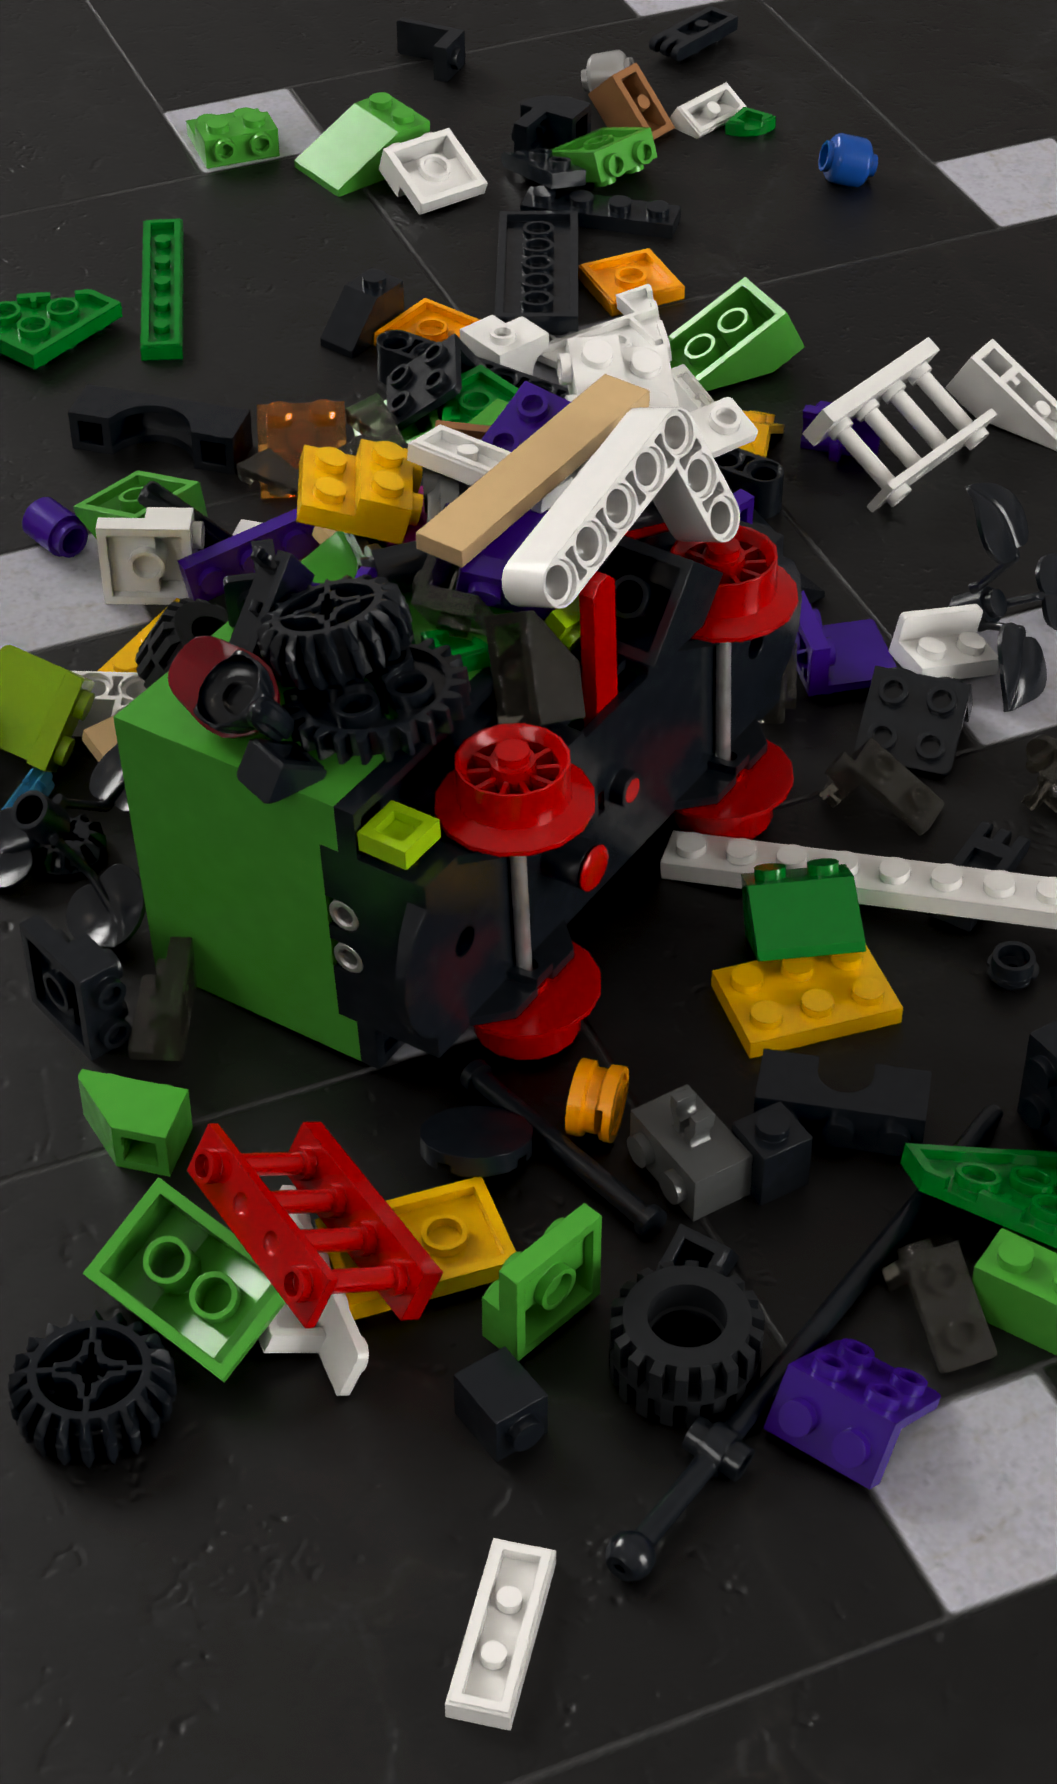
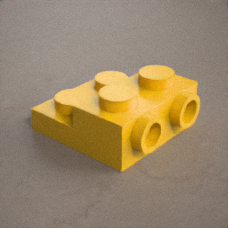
M361 439L356 456L345 454L333 447L318 448L304 444L299 461L296 522L402 544L408 524L417 526L420 519L423 494H419L418 491L423 474L422 466L407 461L408 449L402 448L390 441L375 442Z

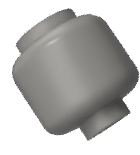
M621 50L592 54L587 60L586 69L581 70V82L584 91H593L612 75L634 64L633 58L627 57Z

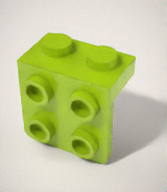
M3 646L0 649V749L27 760V764L40 770L57 772L59 765L63 767L73 751L75 739L72 738L78 721L85 720L92 707L95 693L91 691L95 682L15 646Z

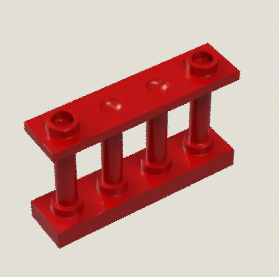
M302 1122L288 1152L241 1153L218 1123H208L187 1168V1172L304 1328H315L331 1294L378 1291L400 1321L420 1319L443 1271L322 1122ZM259 1176H288L298 1190L270 1191ZM317 1213L327 1228L300 1230L289 1214ZM347 1252L359 1268L331 1269L319 1253Z

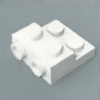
M450 128L434 133L428 132L421 137L402 143H393L383 148L379 171L396 196L406 195L419 215L484 194L486 191L487 181Z
M618 335L567 338L565 353H558L557 355L558 381L560 385L568 386L569 395H566L565 399L570 402L600 377L607 374L650 390L649 407H679L666 345L621 348Z
M147 507L145 518L98 517L95 530L105 604L169 605L176 598H189L177 560L198 552L197 549H204V521H195L194 508Z

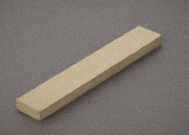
M604 374L416 532V549L463 568L587 461L627 412L632 408L649 407L650 390Z

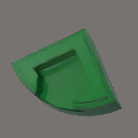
M743 107L726 122L725 134L737 137H752L766 134L776 128V116Z
M443 629L420 633L421 642L428 638H433L436 648L449 645L452 655H461L463 666L467 667L468 672L493 666L492 649L480 638L472 636V641L450 637L449 631Z

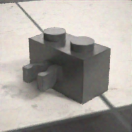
M688 1084L631 1110L630 1136L627 1138V1147L633 1161L640 1168H647L659 1182L666 1199L673 1205L678 1204L693 1222L750 1194L753 1155Z

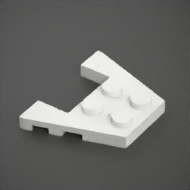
M645 284L616 294L617 309L624 315L622 317L560 338L549 334V348L543 351L536 361L557 369L558 353H565L567 338L618 335L621 348L666 345L669 360L672 361L670 342L663 321L660 320L658 305L653 298L651 285Z

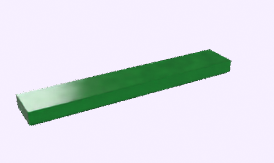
M180 218L143 221L141 361L183 359L184 230L183 219Z

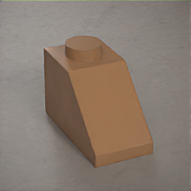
M637 62L612 75L588 94L607 127H651L654 140L675 128Z

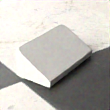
M725 82L677 107L670 119L675 126L674 129L699 139L724 126L732 116L743 107H746V105L728 83Z

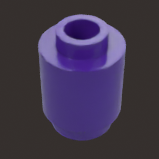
M42 497L35 500L24 513L22 520L24 533L53 555L70 558L79 554L85 547L88 540V532L84 524L74 513L53 498Z

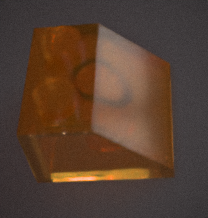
M327 399L307 403L276 401L270 404L257 405L261 499L298 497L299 461L304 444L318 448L333 447L347 454L344 401H331Z

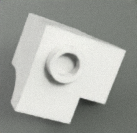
M492 314L460 329L461 341L476 356L532 376L537 358L543 351L549 348V333L523 316L505 323Z

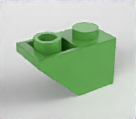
M81 1069L78 1075L83 1115L115 1165L170 1177L193 1129L189 1089L122 1077L112 1073L106 1074Z

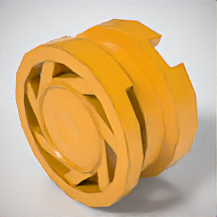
M580 1059L573 1075L565 1114L566 1134L583 1137L587 1132L598 1134V1138L602 1142H614L622 1122L629 1086V1069L627 1066L611 1064L609 1068L599 1066L598 1060Z

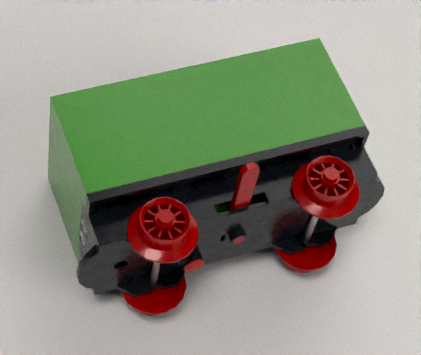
M497 398L468 423L492 425L509 402ZM740 521L735 536L730 541L723 543L679 541L673 537L670 531L635 539L723 572V576L704 625L658 669L617 653L615 579L607 574L596 571L579 593L582 682L572 681L564 675L563 666L557 661V652L560 649L542 658L529 641L546 619L455 599L453 597L457 581L403 593L402 595L405 596L413 619L411 624L416 645L421 643L420 633L443 629L449 631L450 637L472 641V636L480 638L492 649L493 666L468 672L471 692H469L471 705L464 707L465 719L452 721L454 729L452 733L435 732L437 744L432 746L418 742L414 744V755H409L402 749L394 751V757L390 762H386L382 755L378 754L373 755L367 765H362L360 756H353L342 765L339 764L336 753L324 760H319L316 749L308 753L327 770L325 778L272 804L263 803L237 778V771L249 740L269 738L261 733L248 738H222L210 732L174 696L169 687L168 672L165 673L113 716L156 968L377 1069H380L404 1043L440 1058L470 1026L474 1027V1032L481 1044L499 1056L515 1060H534L559 1053L574 1041L581 1029V1020L591 1014L601 996L600 968L587 950L571 941L567 928L568 922L672 813L674 822L683 832H698L707 835L747 838L751 840L767 829L773 818V809L786 800L794 785L791 760L778 745L765 738L759 724L762 718L780 701L781 678L792 655L800 622L802 604L801 579L794 560L783 556L784 535ZM340 531L335 532L300 561L315 575L314 583L322 584L326 579L335 581L342 579L346 575L355 578L358 571L357 559L344 532ZM373 539L381 548L386 547L384 542L381 541L379 543L377 539ZM228 621L211 636L229 642L235 627H231ZM276 680L280 693V705L282 706L285 704L283 692L292 689V687H283L281 682ZM291 736L287 740L283 739L282 741H292ZM391 800L440 819L441 838L408 870L359 851L357 832Z

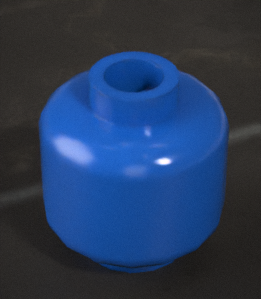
M838 133L830 141L826 140L821 147L818 167L820 171H823L824 177L829 183L860 187L866 182L868 177H873L877 170L878 155L873 154L872 143L867 138Z

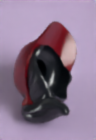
M198 636L184 645L174 658L167 677L169 687L178 701L210 732L222 738H248L261 733L269 739L278 742L283 739L287 740L293 734L295 723L290 713L280 705V693L273 670L255 654L213 636Z

